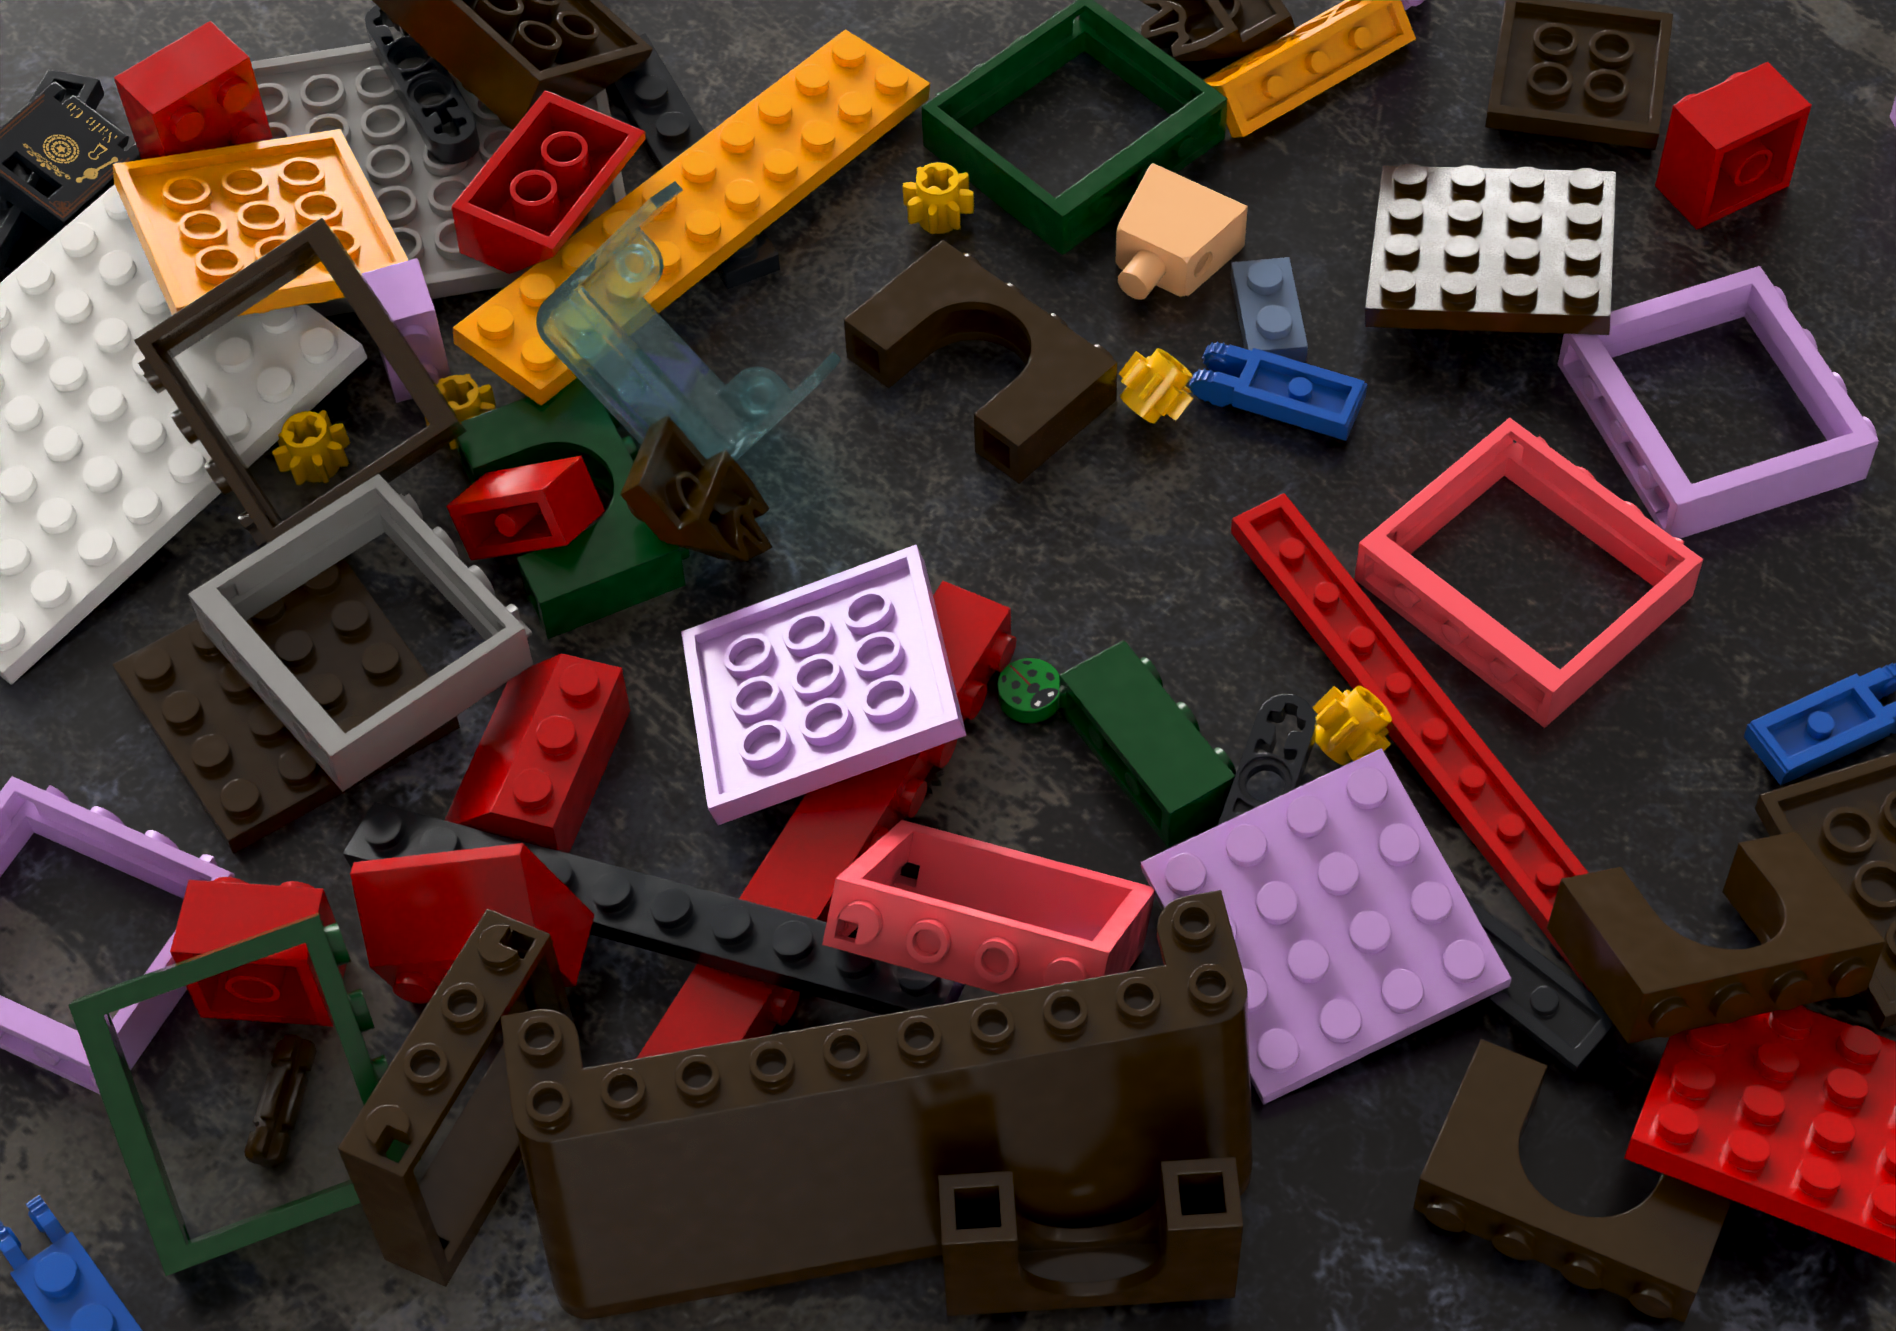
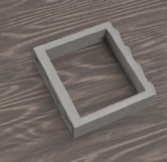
M380 474L375 475L188 594L200 627L205 635L342 792L533 665L527 640L532 635V631L520 619L518 608L513 604L504 607L495 597L493 586L484 572L476 565L468 568L458 558V551L448 534L439 526L431 529L423 521L422 513L409 493L405 496L399 495ZM385 532L486 641L358 726L344 733L250 627L246 620Z

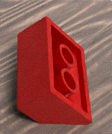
M545 90L451 206L459 252L508 274L553 258L645 141V131Z
M561 653L530 666L509 680L444 820L570 853L630 713L622 668Z
M524 843L353 863L350 876L370 968L393 987V992L401 999L418 1004L429 1003L487 908L549 933L552 938L564 987L576 986L595 914Z

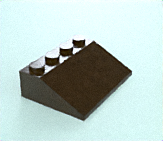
M372 0L387 14L393 23L406 31L424 48L430 57L444 66L461 82L468 92L474 94L498 116L499 120L506 127L512 130L545 90L583 105L648 59L653 50L649 44L599 0Z

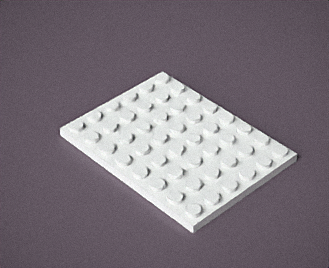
M115 184L0 282V676L10 685L16 682L221 493L204 467V464L212 458L200 440L190 444L183 436L170 415L178 409L177 405L166 389L158 394L143 376L144 372L138 364L145 357L134 340L172 316ZM304 304L275 309L266 313L237 316L175 356V359L248 468L279 440L278 434L282 432V427L287 419L296 413L313 409L367 359V355L360 342L310 306Z

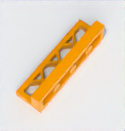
M1345 0L1298 26L1295 30L1203 79V81L1228 98L1226 124L1231 137H1245L1412 42L1416 37L1401 0Z

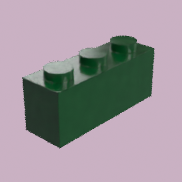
M1122 640L1060 674L1059 711L1168 848L1221 817L1236 775V769L1224 750L1219 747L1213 749L1201 735L1198 722L1190 708L1183 702L1175 703L1166 692L1156 667L1148 658L1142 657L1139 659L1126 641Z

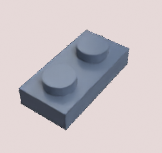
M1290 258L1231 262L1230 279L1244 349L1252 351L1253 348L1296 361L1306 362L1308 344Z

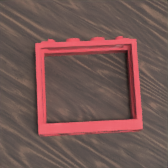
M1508 418L1359 542L1354 580L1542 727L1546 728L1693 596L1703 559L1687 548L1683 540L1672 537L1646 518L1637 506L1623 501L1597 482L1588 470L1575 466L1549 447L1541 436H1534L1513 419ZM1503 476L1507 477L1653 586L1649 592L1561 669L1549 662L1411 555Z
M901 820L835 878L822 945L994 993L1004 994L1128 972L1143 951L1155 898V890L1152 886ZM907 862L920 866L917 879L900 875L902 867ZM858 927L856 939L848 937Z

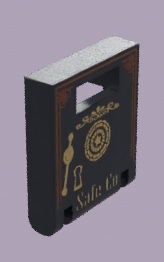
M57 82L50 84L0 127V195L54 235L60 232L114 185L113 164L142 160L136 143L127 151L124 150L128 144V135L76 96L72 95L65 102L61 103L66 89ZM14 158L56 188L57 191L47 198L11 171Z

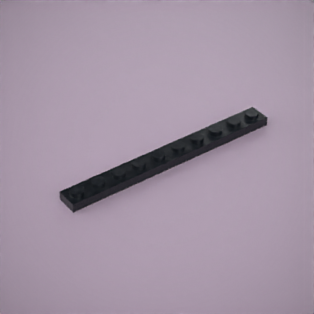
M377 802L373 803L343 852L348 864L352 868L354 862L524 843L595 914L590 930L591 935L880 1015L954 1003L958 1001L965 987V984L822 945L827 923L824 921ZM854 930L848 937L856 939L857 930Z

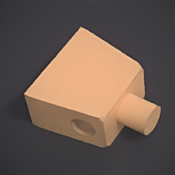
M1152 163L1147 169L1117 227L1116 264L1123 270L1118 276L1120 288L1128 296L1138 300L1145 299L1155 286L1180 297L1189 296L1245 246L1248 206Z

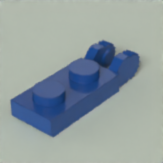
M1218 341L1216 343L1211 342L1202 357L1204 360L1203 364L1210 370L1205 368L1203 370L1198 369L1197 372H1194L1189 384L1193 395H1196L1198 399L1204 400V402L1209 401L1211 404L1220 407L1232 404L1236 408L1345 441L1365 400L1367 383L1357 378L1253 348L1251 351L1231 344L1228 346L1224 342L1219 343Z
M1896 663L1886 664L1883 668L1880 667L1860 677L1856 673L1751 721L1750 724H1747L1744 733L1745 740L1781 786L1889 736L1890 733L1896 734V701L1884 707L1878 701L1882 697H1887L1896 691Z
M40 1195L26 1203L29 1209L28 1215L37 1229L47 1235L52 1245L30 1260L22 1252V1244L11 1228L5 1227L0 1221V1251L14 1269L10 1274L49 1331H143L71 1231L68 1234L65 1232Z

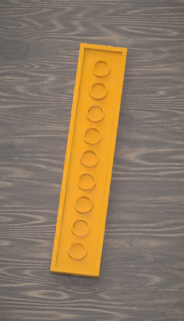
M845 29L568 239L553 258L535 264L453 327L454 344L542 406L746 245L752 238L770 226L929 100L930 82Z

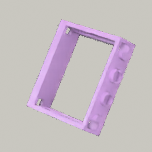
M1760 266L1612 311L1609 335L1564 334L1558 366L1656 525L1672 537L1681 539L1866 479L1879 442L1873 423L1869 418L1862 417L1847 395V389L1841 376L1830 370L1818 352L1816 341L1811 332L1801 327L1788 308L1787 299L1783 291L1779 287L1773 286ZM1745 317L1827 441L1691 484L1612 358Z
M12 776L0 791V877L32 834L36 833L183 899L188 880L214 881L219 877L235 878L234 873L217 866L214 856L203 854L198 858L179 850L173 841L159 832L148 830L143 834L125 826L117 816L104 808L94 806L91 810H88L70 802L66 795L51 785L45 791ZM175 932L145 974L176 964L170 953ZM186 986L119 1009L112 1021L130 1070L187 990ZM0 995V1048L100 1094L77 1030Z

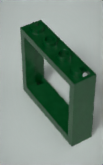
M1076 0L1060 12L1057 10L1050 19L1028 34L1016 38L1009 47L987 62L975 66L968 75L943 92L936 93L933 99L922 105L923 146L944 163L954 167L958 174L967 172L969 174V182L1063 256L1127 209L1141 180L1152 163L1171 172L1178 173L1225 139L1228 98L1094 0ZM1085 51L1171 116L1055 198L973 135L970 130Z
M319 912L80 997L68 1004L165 1276L359 1204L360 1200L350 1179L190 1239L110 1013L306 943L363 1105H365L389 1065L385 1055L373 1059L370 1057L362 1034L375 1028L361 988L349 993L347 992L338 966L351 962L338 923L336 922L324 927ZM394 1139L386 1152L387 1158L399 1163L409 1145Z

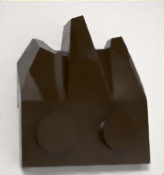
M1140 0L1149 7L1159 11L1141 24V35L1160 49L1171 47L1176 61H1204L1243 57L1295 30L1292 16L1281 0Z
M669 415L651 424L620 494L626 501L631 513L638 520L645 522L661 541L694 550L717 559L748 562L749 559L771 549L772 545L755 520V518L764 515L770 508L750 477L726 449L706 459Z

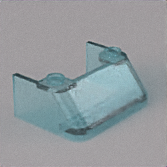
M674 181L648 199L542 303L536 317L537 330L544 343L640 444H642L649 426L669 415L706 459L726 449L732 458L737 461L811 393L838 365L841 359L833 351L792 390L775 372L764 367L746 368L725 385L643 297L660 280L663 272V258L656 244L644 233L643 229L683 191Z

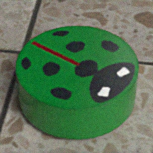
M1036 658L1020 659L1006 666L998 679V701L1003 712L1011 719L1021 723H1038L1050 718L1059 708L1060 675L1058 671L1048 662Z

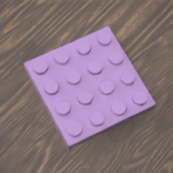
M917 545L681 631L707 805L717 825L966 736L925 561Z
M1382 748L1141 862L1142 872L1148 884L1155 890V897L1162 910L1170 902L1180 897L1217 890L1222 891L1247 984L1250 1080L1263 1105L1510 987L1511 977Z

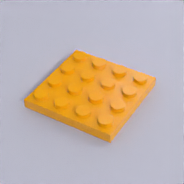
M341 129L113 164L114 184L172 315L320 218H323L334 231L361 273L408 261ZM319 262L238 316L266 313L275 309L310 303H323L333 299L344 298L345 296L323 263Z

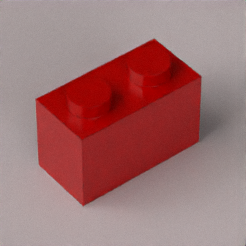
M582 456L486 472L446 506L471 561L566 546L605 511Z

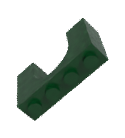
M588 375L576 378L542 406L526 397L461 422L467 432L456 438L455 442L461 465L471 485L486 472L582 456L594 485L605 491L612 498L610 506L604 515L590 528L581 532L568 545L535 550L517 557L525 594L547 639L686 585L682 560L690 557L689 549L661 541L645 522L638 520L631 513L626 501L620 495L638 450L630 436L621 439L616 428L620 427V422L611 398L607 393L598 396Z

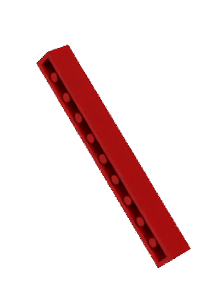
M942 581L933 598L964 722L965 718L973 720L981 710L987 694V683L995 670L1002 672L1010 663L1016 647V637L1011 635V608ZM957 739L806 793L739 899L827 922L835 878L897 823L903 820L905 816L912 818L916 815L927 792V782L924 781L933 765L939 768H944L955 750ZM697 964L637 1058L770 1035L776 1024L784 1026L790 1020L797 1007L800 992Z

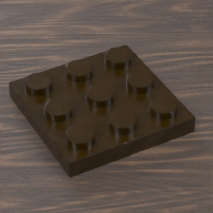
M1505 0L1485 127L1656 150L1660 132L1673 14L1568 0Z

